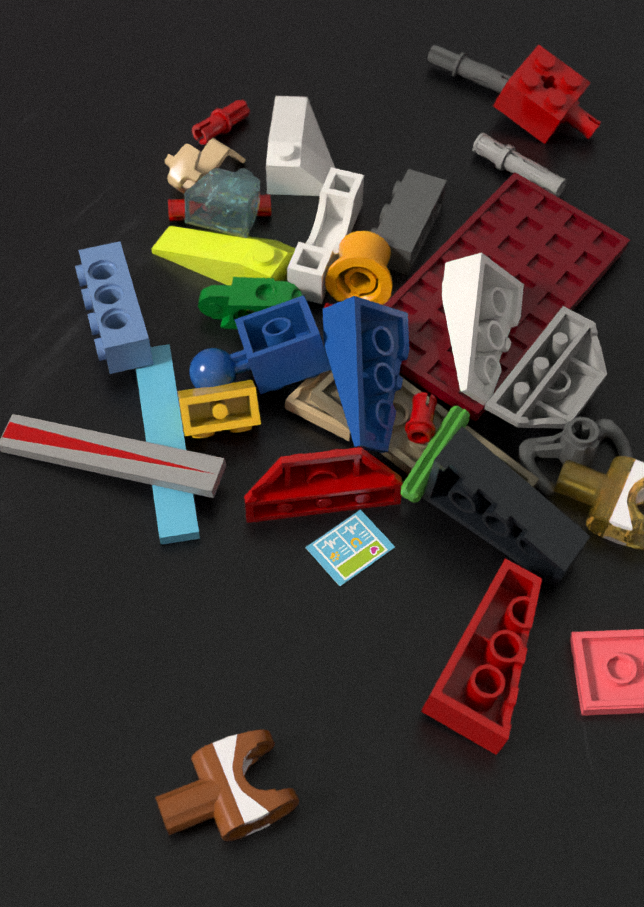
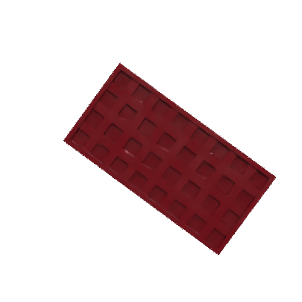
M514 172L384 304V306L408 313L409 353L407 360L401 362L400 373L450 406H460L462 409H466L470 413L469 418L476 422L486 409L485 405L478 403L460 391L442 300L445 263L483 253L524 284L521 317L518 326L511 327L508 338L511 341L509 351L501 354L499 360L501 373L494 390L495 393L559 310L564 306L573 311L627 249L630 239Z

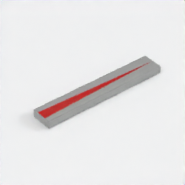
M16 414L11 415L0 438V451L4 453L211 498L215 497L226 468L225 459L221 457Z

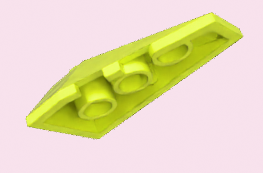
M169 226L151 248L153 254L225 285H232L233 277L274 278V281L288 282L287 267L296 249L272 239L249 236L243 238L227 233Z

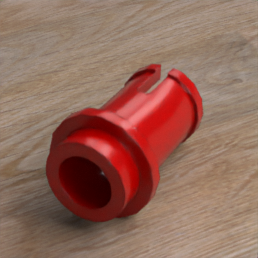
M420 392L413 396L411 417L405 425L408 439L417 444L428 443L436 432L433 420L437 398L431 394L429 403L426 405L428 395L426 392Z

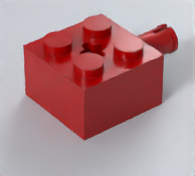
M539 44L507 81L493 107L544 144L561 123L565 124L567 122L586 136L588 140L601 124L600 120L598 121L578 106L580 103L578 102L591 82Z

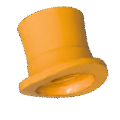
M356 231L346 235L339 244V259L330 265L325 277L327 292L335 300L341 302L350 297L357 296L381 305L388 301L391 296L393 283L392 276L387 268L391 250L385 239L373 232Z

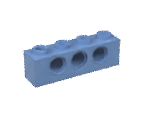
M121 242L79 250L81 265L75 266L80 287L87 285L86 289H81L86 311L92 309L94 313L87 315L92 335L100 334V338L94 339L99 361H107L110 374L152 365L153 359L149 337Z

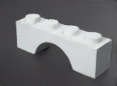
M332 167L320 192L318 211L311 234L306 243L298 242L287 267L288 282L295 284L301 291L302 296L304 295L308 301L322 304L327 292L325 286L326 272L330 265L339 259V244L346 235L351 233L363 205L364 175Z

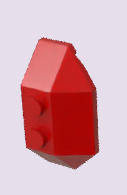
M362 447L283 456L278 458L244 496L246 521L251 523L401 504L402 477Z

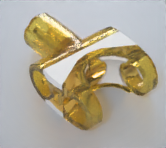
M618 456L612 460L607 474L567 459L560 472L554 491L592 506L586 520V525L594 534L617 544L644 550V536L640 535H644V515L637 508V505L644 503V462L627 456Z

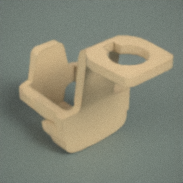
M214 138L207 143L202 152L190 144H185L174 157L168 154L165 159V164L170 168L167 180L171 186L189 198H198V195H205V198L213 197L219 185L211 181V178L227 155L244 164L246 159Z

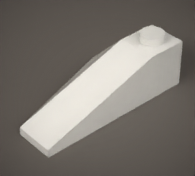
M275 96L266 160L267 194L320 196L331 167L335 168L309 100L307 97Z
M478 253L445 263L442 300L460 391L478 403L485 405L492 397L501 373L499 363L501 354L509 351L511 341L508 335L511 327L518 326L521 317L524 284L483 253Z

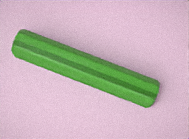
M453 406L402 484L400 494L403 498L414 503L420 501L435 458L462 426L465 428L468 424L470 413L466 409H462L460 406Z

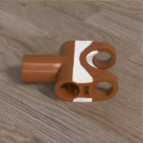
M253 730L229 736L202 747L192 755L191 760L199 780L155 797L169 836L214 818L224 841H233L266 828L296 808L299 804V798L294 788H286L279 791L275 789L261 790L250 785L245 779L247 770L258 761V757L266 754L274 747L275 742L270 731Z

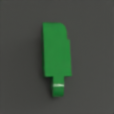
M233 277L232 285H210V287L204 288L200 292L198 308L204 315L212 317V319H221V328L238 330L235 319L300 297L302 293L295 284L287 281H274V278Z

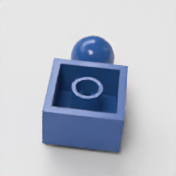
M303 295L235 319L244 350L233 354L218 348L202 350L193 358L189 374L195 388H204L234 383L238 374L251 370L260 394L282 389L286 385L306 378H314L320 373L331 370L319 330Z

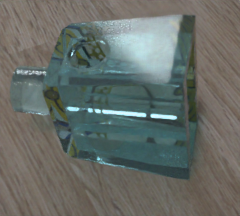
M220 168L212 169L184 193L185 223L247 239L259 210L260 180L254 177L251 171L244 168L239 169L237 172Z

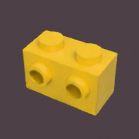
M252 380L215 387L177 391L185 436L192 435L193 438H206L215 435L216 431L230 429V432L237 433L251 430L254 425H261L256 387Z

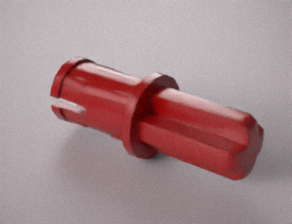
M236 100L222 110L218 108L213 110L210 117L192 127V133L196 141L199 140V143L204 145L217 135L230 132L233 125L249 115L250 109L247 107V102Z

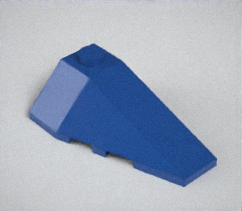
M353 296L323 308L324 347L354 447H362L365 450L385 453L389 449L396 410L393 405L395 391L401 389L403 378L399 376L401 362L407 360L409 353L408 313Z

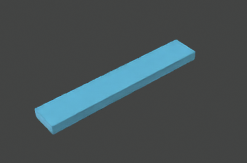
M170 344L151 347L153 364L136 368L146 442L186 450ZM152 485L161 545L200 539L193 494Z

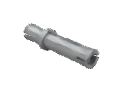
M484 132L476 138L473 144L472 151L495 163L497 169L501 171L507 170L511 173L516 172L557 197L561 195L566 186L567 180L552 173L545 167L516 152L514 146L510 144L504 145Z

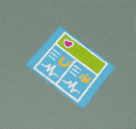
M360 509L305 548L335 582L341 586L394 549L395 546Z

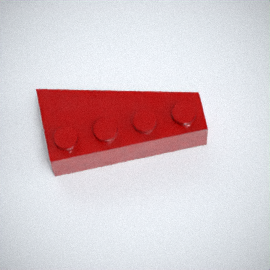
M506 558L421 710L424 714L497 755L509 739L511 717L517 701L518 684L522 666L525 663L529 632L533 625L542 578Z

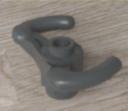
M578 417L571 422L569 421L564 426L563 432L554 436L529 438L519 446L521 465L539 478L536 488L545 495L553 494L555 485L539 470L535 463L536 457L558 458L568 468L584 470L592 465L600 442L604 438H609L615 444L618 452L619 470L623 473H628L633 467V452L629 440L615 422L610 419H597L594 422L586 417Z

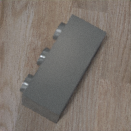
M408 169L403 180H397L391 197L392 201L390 204H385L381 211L379 227H373L370 231L384 238L390 247L391 256L387 265L388 269L406 275L410 274L443 207L447 180Z

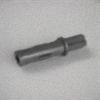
M434 45L428 54L429 62L452 71L453 77L462 76L498 93H501L507 81L512 77L469 59L464 52L458 55Z

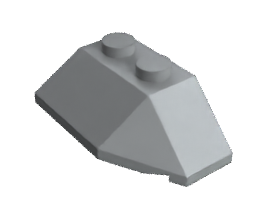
M563 306L485 404V409L518 428L564 429L566 423L578 417L607 376L602 349L597 337L596 323Z

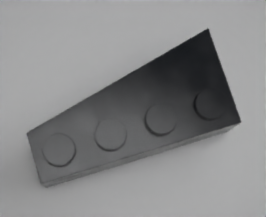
M463 426L435 458L422 498L556 589L583 551L590 536Z

